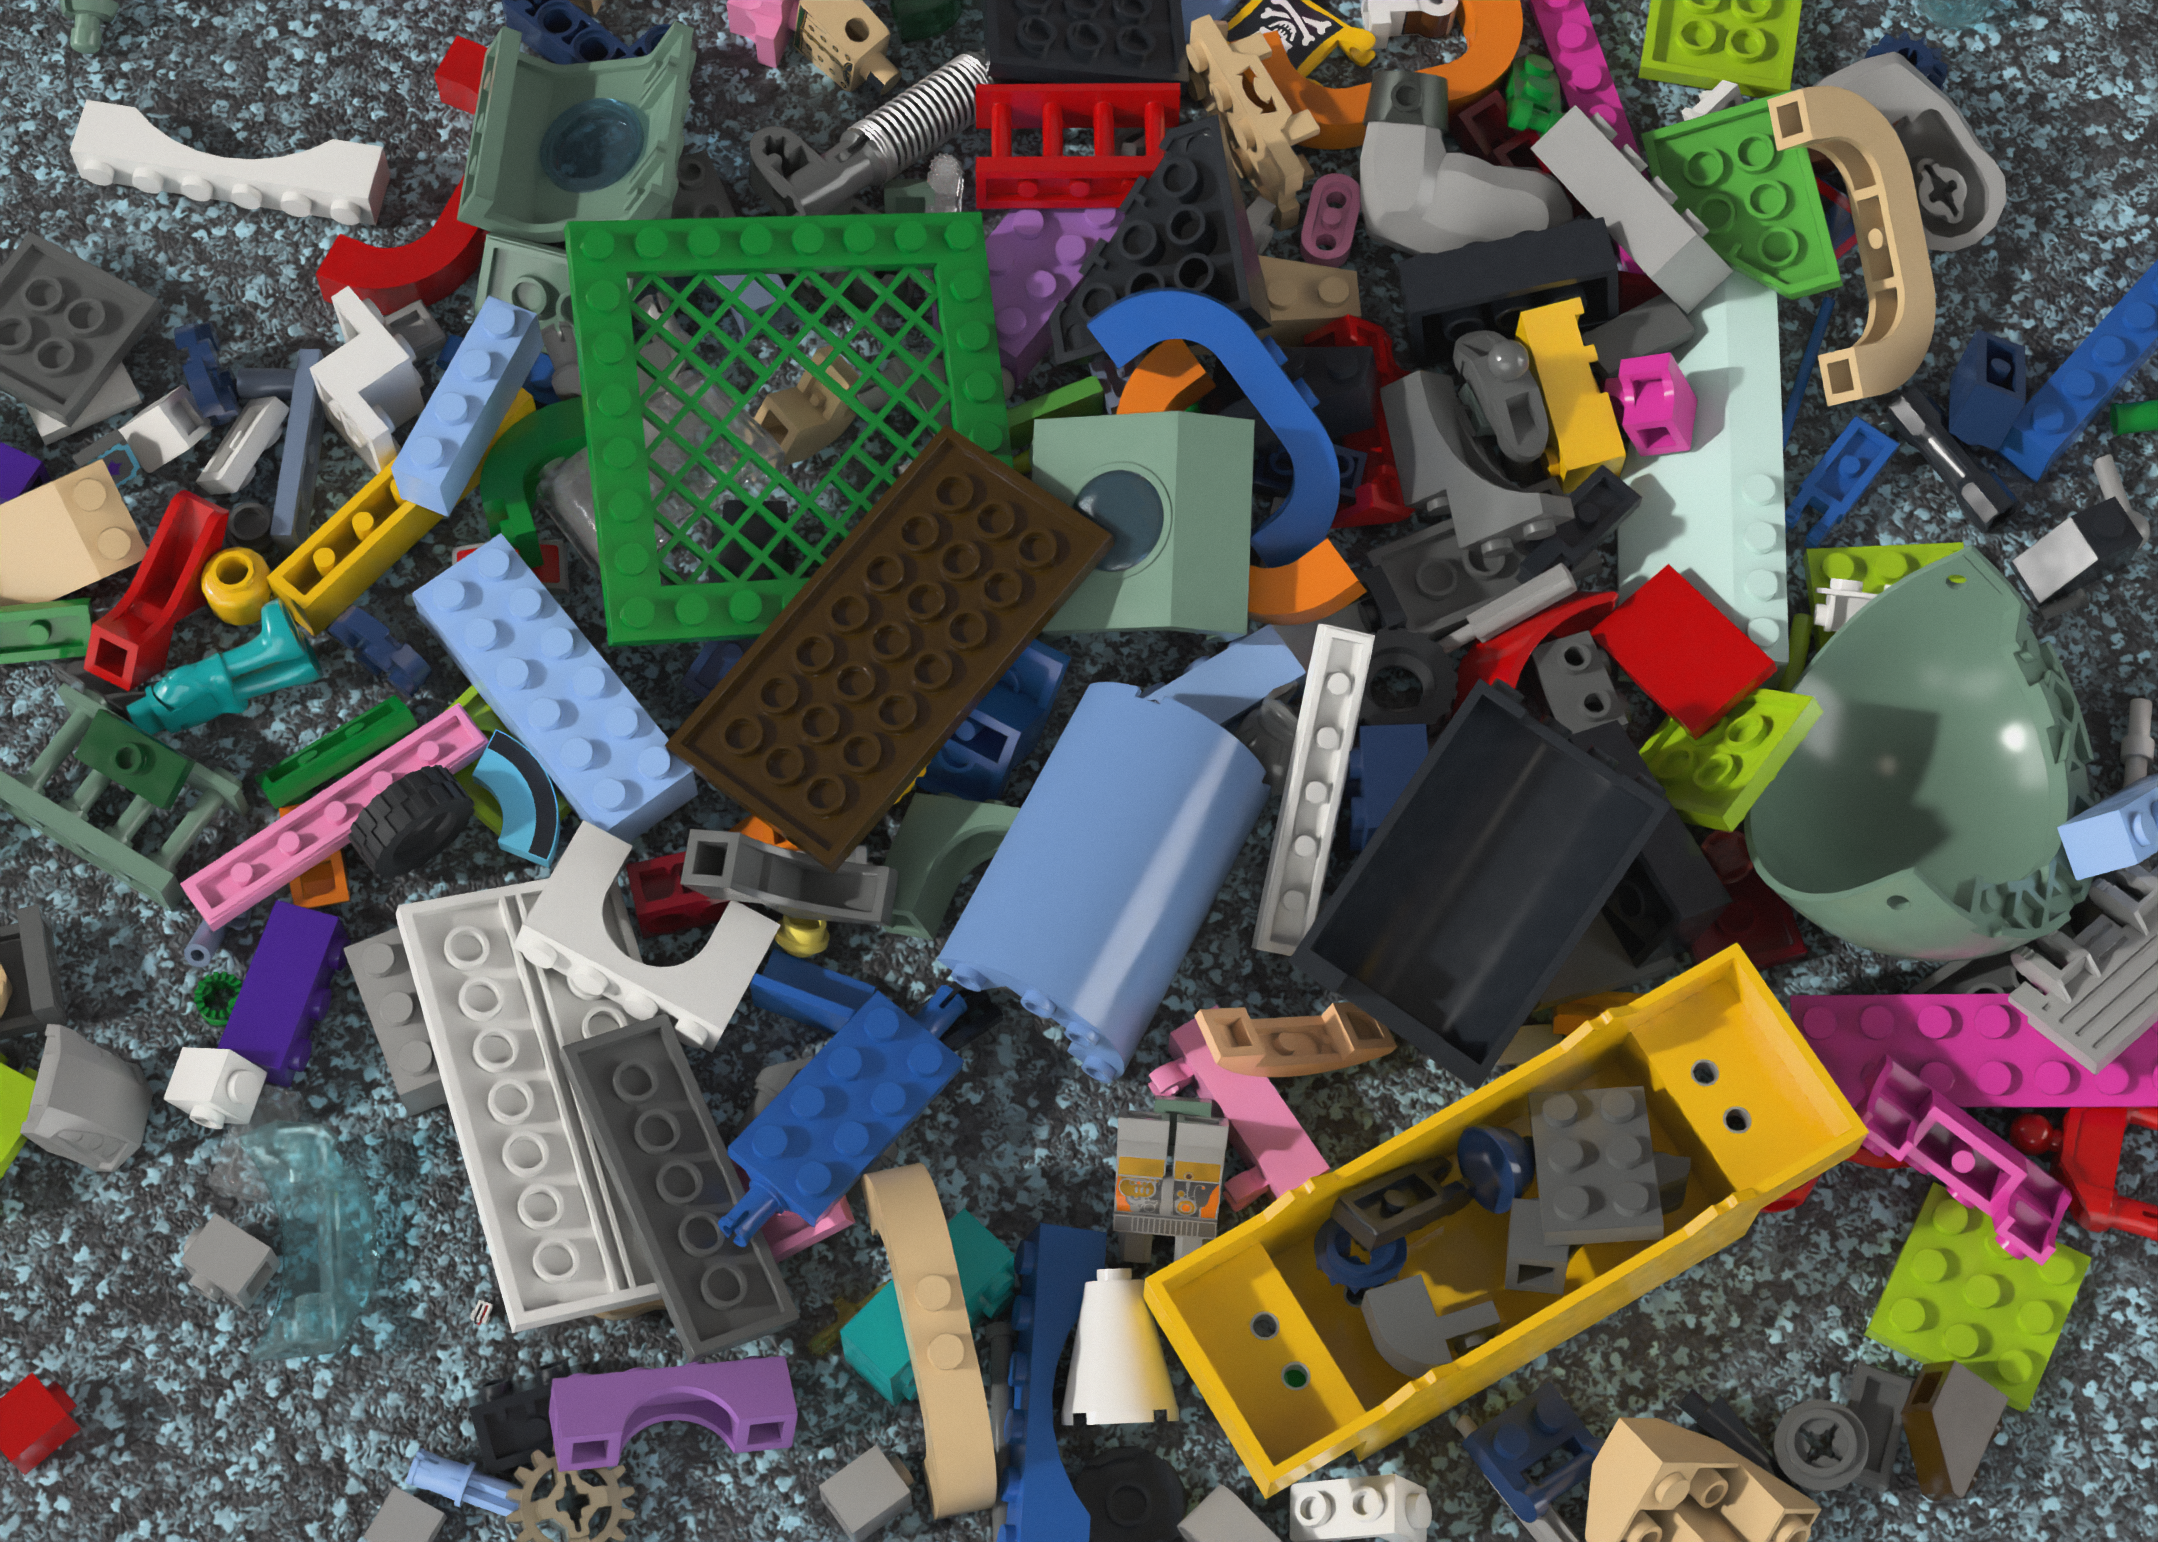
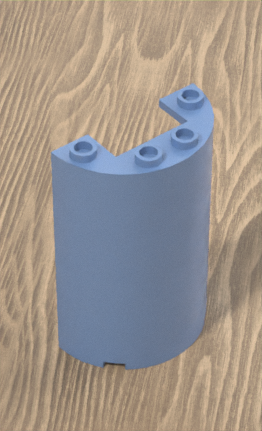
M1096 682L1088 686L937 958L939 962L952 970L951 977L961 986L976 992L1007 986L1022 997L1020 1003L1025 1009L1039 1017L1052 1018L1065 1027L1064 1034L1072 1041L1067 1052L1083 1062L1081 1068L1087 1075L1103 1083H1111V1081L1117 1080L1124 1074L1271 794V786L1262 783L1266 774L1262 764L1243 743L1226 729L1205 715L1172 698L1164 696L1161 703L1155 699L1149 701L1139 697L1142 692L1140 687L1117 682Z

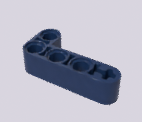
M501 0L507 27L522 32L521 40L548 62L567 65L593 62L592 60L597 59L606 61L643 57L655 49L671 27V24L656 25L628 47L569 0ZM619 116L620 118H622V119H624V120H626V121H630V120H628V119H626V118H624V117Z

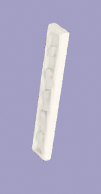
M1318 624L1251 948L1292 956L1317 919L1375 635L1326 624Z

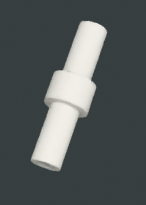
M2136 698L2130 702L2128 735L2122 738L2120 762L2125 765L2123 788L2139 778L2147 776V767L2153 764L2155 741L2150 737L2152 702L2148 699Z

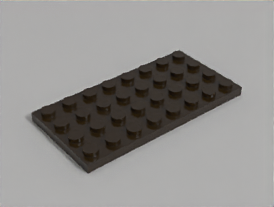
M945 424L669 739L665 747L696 774L834 874L1115 545L1112 534Z

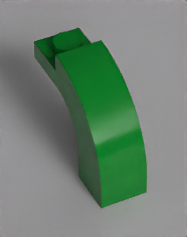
M582 396L545 406L516 422L496 441L481 471L480 495L491 538L502 533L510 545L518 551L519 556L530 569L544 565L531 516L537 498L553 483L572 475L590 471Z

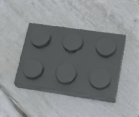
M1644 1086L1528 1093V1109L1544 1245L1559 1246L1663 1239L1664 1223Z

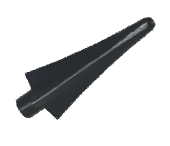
M1692 1388L1677 1406L1695 1420L1688 1430L1720 1441L1810 1498L1799 1485L1792 1484L1788 1476L1778 1467L1777 1462L1751 1434L1720 1394L1713 1401L1708 1402Z

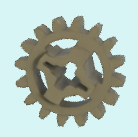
M553 1444L552 1458L548 1459L538 1449L531 1454L532 1463L536 1469L531 1471L519 1466L514 1473L518 1481L524 1484L522 1489H509L505 1496L507 1500L518 1504V1510L505 1517L506 1524L521 1523L523 1531L514 1542H554L546 1537L537 1527V1525L546 1523L562 1533L563 1542H605L607 1539L611 1542H623L627 1537L617 1527L618 1522H627L634 1519L635 1512L622 1507V1501L632 1496L635 1492L634 1487H619L617 1479L626 1470L623 1465L616 1466L611 1470L607 1467L585 1469L595 1475L602 1483L601 1486L593 1487L579 1478L577 1470L558 1471ZM551 1471V1491L546 1498L531 1502L533 1490L537 1482L543 1475ZM565 1487L566 1491H570L572 1499H582L584 1507L575 1515V1523L574 1520H570V1515L567 1511L558 1512L556 1509V1504L564 1498ZM609 1509L603 1528L593 1539L589 1540L588 1522L594 1513Z

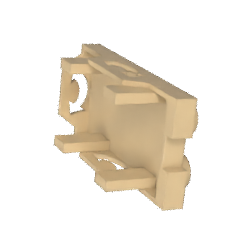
M1210 14L1191 21L1190 43L1186 45L1190 80L1187 90L1194 101L1201 100L1207 110V117L1216 114L1221 117L1237 174L1241 178H1248L1254 188L1255 200L1260 195L1276 205L1272 220L1281 232L1298 224L1300 204L1295 198L1296 191L1302 189L1304 182L1314 178V171L1303 154L1296 156L1290 146L1318 135L1320 127L1309 109L1292 115L1293 112L1261 62L1272 56V49L1261 31L1228 45V23L1226 21L1213 20ZM1249 67L1257 76L1254 77L1253 81L1256 94L1266 103H1269L1272 99L1276 112L1262 114L1263 109L1256 106L1246 96L1242 85L1243 76L1239 75Z

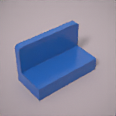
M775 949L772 951L763 974H754L750 982L754 1006L833 1035L877 992L876 986Z

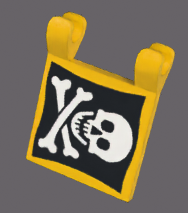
M1251 0L1228 22V45L1231 41L1246 38L1260 31L1264 34L1277 30L1291 64L1305 78L1337 46L1360 67L1368 65L1376 56L1375 51L1371 49L1376 43L1375 36L1365 29L1350 27L1310 0ZM1306 78L1307 80H1309V81H1311V82H1313V83H1315V84H1317V85L1323 86L1322 84H1320V83L1317 82L1316 80Z

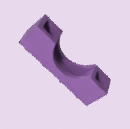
M750 1356L742 1360L716 1363L697 1361L684 1366L655 1369L636 1367L625 1372L595 1375L577 1373L564 1378L552 1379L549 1417L559 1472L618 1466L625 1445L636 1433L652 1424L671 1420L689 1421L709 1428L718 1434L734 1453L792 1447L798 1415L785 1356L766 1358Z

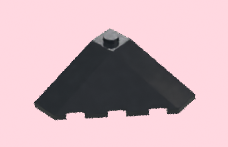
M1218 114L1169 129L1158 146L1166 154L1148 180L1140 175L1118 210L1126 216L1109 243L1099 238L1078 272L1086 277L1069 305L1059 300L1052 311L1049 320L1056 364L1060 368L1112 360L1087 327V322L1117 300L1130 294L1153 288L1174 287L1198 291L1210 295L1234 309L1247 321L1255 332L1272 327L1263 272L1223 122ZM1182 339L1188 347L1201 345L1191 340ZM1163 341L1149 346L1138 355L1150 353Z

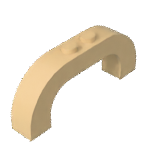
M1814 86L1801 88L1768 99L1777 151L1795 148L1815 149L1826 155L1841 173L1848 192L1868 294V320L1860 339L1850 348L1817 355L1827 406L1889 393L1903 385L1921 365L1931 343L1936 315L1934 281L1913 174L1905 149L1895 130L1882 113L1869 101L1850 90L1835 86Z
M923 1163L863 1174L860 1181L872 1236L880 1234L886 1249L919 1396L926 1439V1458L922 1462V1468L933 1519L935 1521L991 1508L996 1501L997 1475L988 1407L955 1255L935 1185Z

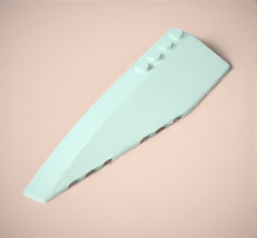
M1732 269L1733 272L1689 314L1676 304L1695 328L1693 339L1666 352H1671L1698 399L1691 448L1687 451L1640 456L1630 440L1620 479L1643 498L1640 506L1616 528L1617 593L1619 594L1617 607L1669 564L1775 662L1778 671L1758 688L1778 689L1789 663L1777 292ZM1618 667V681L1634 682Z

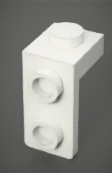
M1397 1474L1295 1483L1290 1488V1539L1293 1542H1328L1380 1537L1389 1542H1427V1528L1430 1526L1432 1519V1509L1427 1497V1489Z

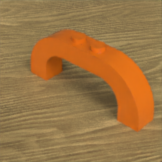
M1458 0L1456 16L1465 36L1468 51L1452 62L1414 71L1441 76L1448 80V124L1462 111L1495 90L1499 91L1504 84L1522 37L1523 13L1520 0ZM1277 30L1262 34L1272 49V56L1261 62L1293 112L1292 115L1309 109L1320 127L1318 135L1301 141L1297 145L1328 150L1346 149L1363 145L1367 127L1362 122L1372 82L1340 89L1317 85L1307 80L1293 67ZM1249 67L1239 75L1243 76L1242 85L1246 96L1256 106L1263 109L1262 114L1276 112L1272 99L1269 103H1266L1256 94L1253 81L1254 77L1257 76Z
M1168 339L1153 349L1134 370L1124 387L1116 414L1185 411L1193 403L1214 389L1216 385L1182 339ZM1123 472L1132 490L1143 504L1135 511L1155 536L1163 528L1164 511L1161 498L1156 488L1145 477L1135 473ZM1327 538L1304 556L1288 565L1277 568H1260L1249 565L1248 619L1265 624L1284 626L1310 623L1340 611L1367 591Z

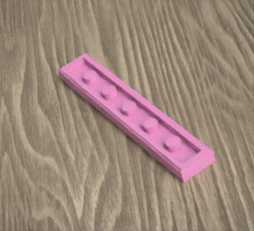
M457 703L189 877L180 885L214 932L351 842L348 839V834L351 833L350 827L358 818V814L363 808H366L377 794L383 792L394 781H398L406 774L418 771L425 766L442 765L443 768L446 767L454 775L480 758L489 741L462 705Z

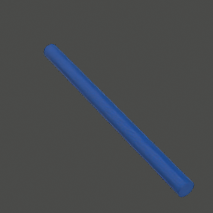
M1831 297L1823 298L1782 417L1783 451L1786 449L1835 305V300Z

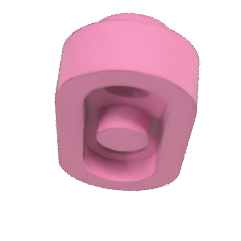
M1341 173L1327 174L1318 179L1312 188L1300 240V252L1307 263L1337 268L1344 264L1350 255L1361 208L1360 186L1350 176ZM1336 202L1341 204L1343 207L1337 209L1334 207H1329L1328 204ZM1329 245L1333 249L1321 250L1318 248V246Z

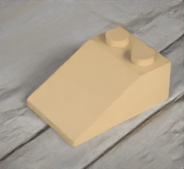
M102 458L0 504V606L50 602L143 560L148 549Z

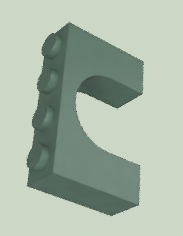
M941 792L938 796L915 793L882 865L891 867L899 872L890 926H883L888 933L934 940L958 885L973 868L995 856L1021 808L1011 807L994 799H987L984 802L963 800L954 794Z

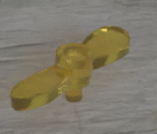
M892 1279L879 1285L858 1304L855 1302L847 1303L842 1296H838L833 1301V1305L839 1310L838 1320L820 1331L808 1343L807 1349L815 1357L823 1355L841 1338L840 1330Z

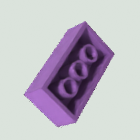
M1012 208L986 239L985 245L1001 366L1006 367L1012 373L1015 380V388L1019 387L1053 345L1049 316L1059 300L1069 305L1086 278L1078 271L1099 238L1109 243L1126 215L1119 211V208ZM935 301L932 304L933 328L940 333Z

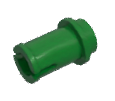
M2158 395L2156 400L2121 404L2112 403L2110 406V425L2113 435L2121 436L2128 433L2158 431Z

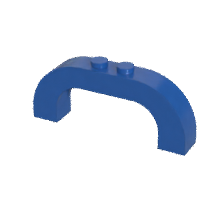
M1174 287L1153 288L1130 294L1106 307L1087 322L1089 330L1119 369L1149 346L1163 340L1186 339L1210 349L1227 368L1285 446L1292 459L1293 480L1290 491L1285 501L1273 514L1251 529V546L1268 568H1277L1298 560L1324 541L1333 523L1339 501L1340 474L1337 457L1324 425L1313 410L1314 407L1320 404V401L1302 377L1293 383L1282 369L1281 365L1287 362L1288 358L1270 334L1261 340L1247 321L1224 302L1198 291Z

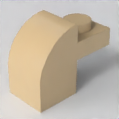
M830 345L817 349L811 360L817 366H820L834 348ZM840 354L825 371L847 391L860 377ZM805 370L796 387L767 394L747 432L778 467L808 459L829 445L847 429L857 414Z

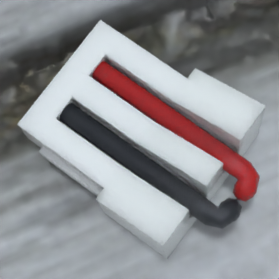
M479 1300L475 1310L470 1315L471 1320L478 1325L481 1323L487 1325L490 1320L493 1304Z

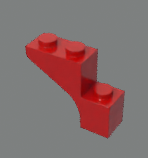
M185 489L178 492L172 498L129 589L109 613L92 624L84 670L127 691H131L165 669L174 624L208 603L202 591L201 574L208 560L214 554L221 551L229 510Z

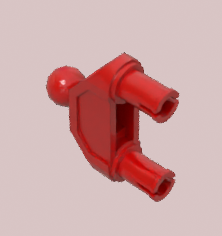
M2071 1107L2058 1123L2057 1129H2053L2047 1117L2034 1112L2021 1114L2012 1121L2009 1128L2010 1143L2016 1150L2025 1156H2038L2047 1150L2052 1151L2049 1174L2070 1189L2072 1200L2067 1209L2082 1228L2095 1233L2107 1232L2109 1228L2147 1237L2152 1241L2158 1242V1205L2118 1195L2117 1188H2114L2125 1127L2129 1123L2158 1131V1107Z

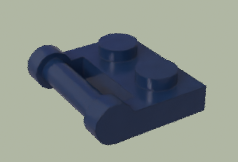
M1549 1381L1470 1433L1461 1445L1521 1520L1532 1523L1547 1513L1548 1504L1591 1475L1592 1463L1604 1445L1605 1440L1594 1437ZM1563 1446H1566L1574 1456L1569 1462L1535 1485L1527 1483L1521 1476Z

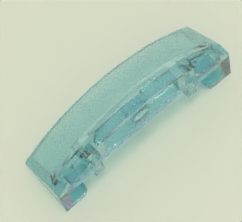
M276 1120L240 1135V1147L245 1150L256 1165L271 1194L278 1215L283 1245V1273L277 1305L263 1336L256 1346L250 1350L251 1363L337 1352L350 1339L347 1334L352 1327L358 1313L368 1309L373 1295L379 1262L376 1240L377 1220L373 1203L360 1170L350 1171L336 1149L339 1138L324 1124Z

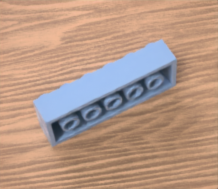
M502 533L412 593L420 620L513 737L524 745L545 769L552 786L564 798L581 822L585 820L629 844L698 795L694 771L667 750L665 744L669 739Z

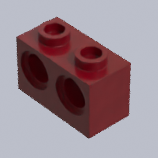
M686 851L626 865L643 939L717 923L730 900L711 899L680 884ZM737 901L750 908L749 902Z

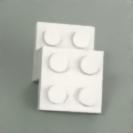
M347 286L331 297L346 344L310 367V371L328 421L376 476L401 451V447L391 433L424 410L425 405L419 389L424 386V382L416 368L412 365V362L417 358L406 339L399 333L392 337L383 325L386 324V321L373 301L369 298L361 301L352 289Z

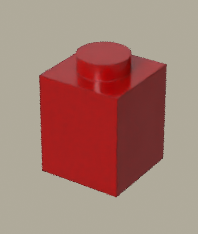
M32 1372L0 1398V1450L17 1469L26 1475L81 1429L69 1415L77 1407V1404L56 1380L45 1386Z

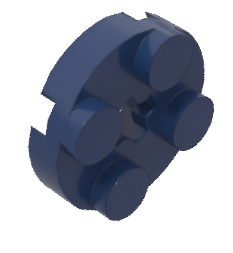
M197 321L175 328L174 337L177 350L188 347L190 357L186 359L187 364L182 365L195 401L204 418L211 417L210 425L212 427L233 421L234 416L240 414L236 400L239 397L237 380L230 367L222 369L216 352L221 350V346L212 323L207 321L199 324Z
M351 605L344 613H341L328 628V631L343 645L351 650L355 647L358 648L352 657L361 666L375 676H378L382 670L389 673L390 675L387 680L411 699L433 673L431 667L406 642L401 645L389 635L391 631L389 628L354 605Z

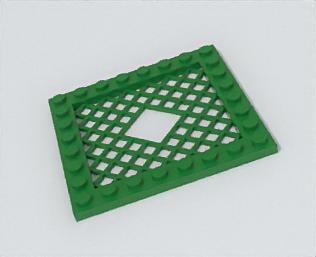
M981 211L567 221L564 227L609 647L759 638L809 581L810 578L800 577L811 563L814 562L821 567L827 560L820 553L832 538L837 535L844 541L851 533L843 525L858 507L866 514L872 509L873 505L866 498L882 480L887 486L891 487L897 480L889 471L900 457L905 454L914 461L920 454L911 444L927 427L936 435L942 429V426L933 418L947 401L949 403L952 429L1014 469ZM919 270H932L933 282ZM867 271H900V273L886 288ZM850 272L836 289L817 274ZM799 273L784 291L765 275ZM747 275L733 292L713 277ZM907 275L930 294L916 312L893 294V291ZM695 276L680 294L660 278ZM856 277L879 296L865 313H862L841 295ZM627 278H642L629 293ZM805 278L828 297L814 315H811L790 297ZM753 280L776 298V301L762 317L738 298ZM701 282L706 284L724 300L709 319L686 300ZM649 283L672 302L657 320L652 318L634 302L636 297ZM935 300L940 333L921 318ZM884 302H887L908 320L893 338L870 319ZM834 303L857 322L842 340L819 321ZM782 305L805 323L790 342L767 323ZM730 307H733L754 325L739 343H736L715 325ZM678 308L701 326L699 331L686 345L663 327ZM631 314L648 328L635 345ZM913 326L936 344L922 362L918 361L899 344ZM862 328L867 330L885 346L871 364L866 362L848 346ZM811 329L834 348L820 366H817L796 348ZM759 331L782 349V352L768 368L763 366L744 349ZM707 333L730 351L728 356L715 370L692 352ZM654 335H657L678 353L663 372L658 370L639 353ZM941 350L946 384L927 368ZM891 352L914 371L899 389L876 370ZM839 354L843 355L863 373L848 391L825 372ZM788 356L794 359L869 423L809 496L803 493L727 428ZM736 358L741 360L759 376L757 381L744 395L721 376ZM684 359L707 378L692 397L668 378ZM637 366L655 380L641 397ZM919 376L942 395L928 413L905 395ZM868 378L892 397L877 416L854 397ZM713 384L737 403L721 422L697 403ZM660 386L684 405L668 424L645 406V403ZM897 402L920 421L906 440L882 421ZM690 411L713 430L698 449L674 430ZM643 418L660 432L647 448L645 445ZM875 429L898 448L883 467L860 448ZM719 436L742 454V457L727 474L703 455ZM666 438L690 457L674 476L650 457ZM852 456L875 474L874 478L860 494L837 475ZM748 460L771 479V482L756 499L733 480ZM695 463L719 482L704 501L680 483L681 479ZM648 470L666 484L653 501L651 500ZM829 483L853 502L837 521L814 502ZM777 485L801 504L786 523L782 522L762 505ZM724 488H727L748 506V509L733 526L709 507ZM672 490L696 509L680 529L656 510ZM806 510L830 529L815 548L791 529ZM754 512L777 531V534L762 551L738 532ZM701 515L725 534L709 554L686 535ZM654 522L672 537L658 554ZM783 537L807 556L791 576L768 557ZM730 540L734 541L755 559L739 579L715 560ZM678 542L701 561V564L686 581L662 563ZM760 564L777 578L776 580L747 581ZM707 567L725 581L721 583L694 584ZM660 575L672 585L661 586Z

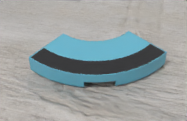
M495 729L472 777L474 783L485 788L496 798L502 809L503 825L498 839L499 848L550 869L556 854L560 835V813L552 783L545 769L524 745L511 736Z

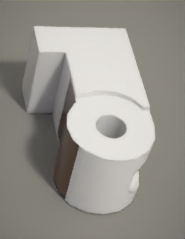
M1362 0L1363 28L1372 33L1376 39L1375 46L1371 49L1387 48L1388 38L1391 36L1419 35L1425 39L1434 40L1443 38L1453 27L1458 0Z

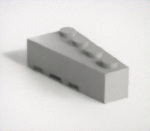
M1574 105L1530 149L1594 218L1604 217L1607 231L1614 240L1676 304L1689 314L1733 270L1702 238L1709 232L1708 228L1688 208L1681 215L1674 209L1672 204L1678 197L1658 176L1649 182L1641 174L1648 165L1628 144L1619 150L1611 142L1618 133L1600 114L1596 112L1589 119Z

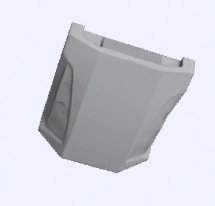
M47 1024L45 1031L47 1040L27 1120L22 1123L20 1133L47 1152L78 1162L93 1171L115 1172L141 1147L153 1091L138 1064L123 1061L112 1053L90 1043L75 1030L62 1025Z

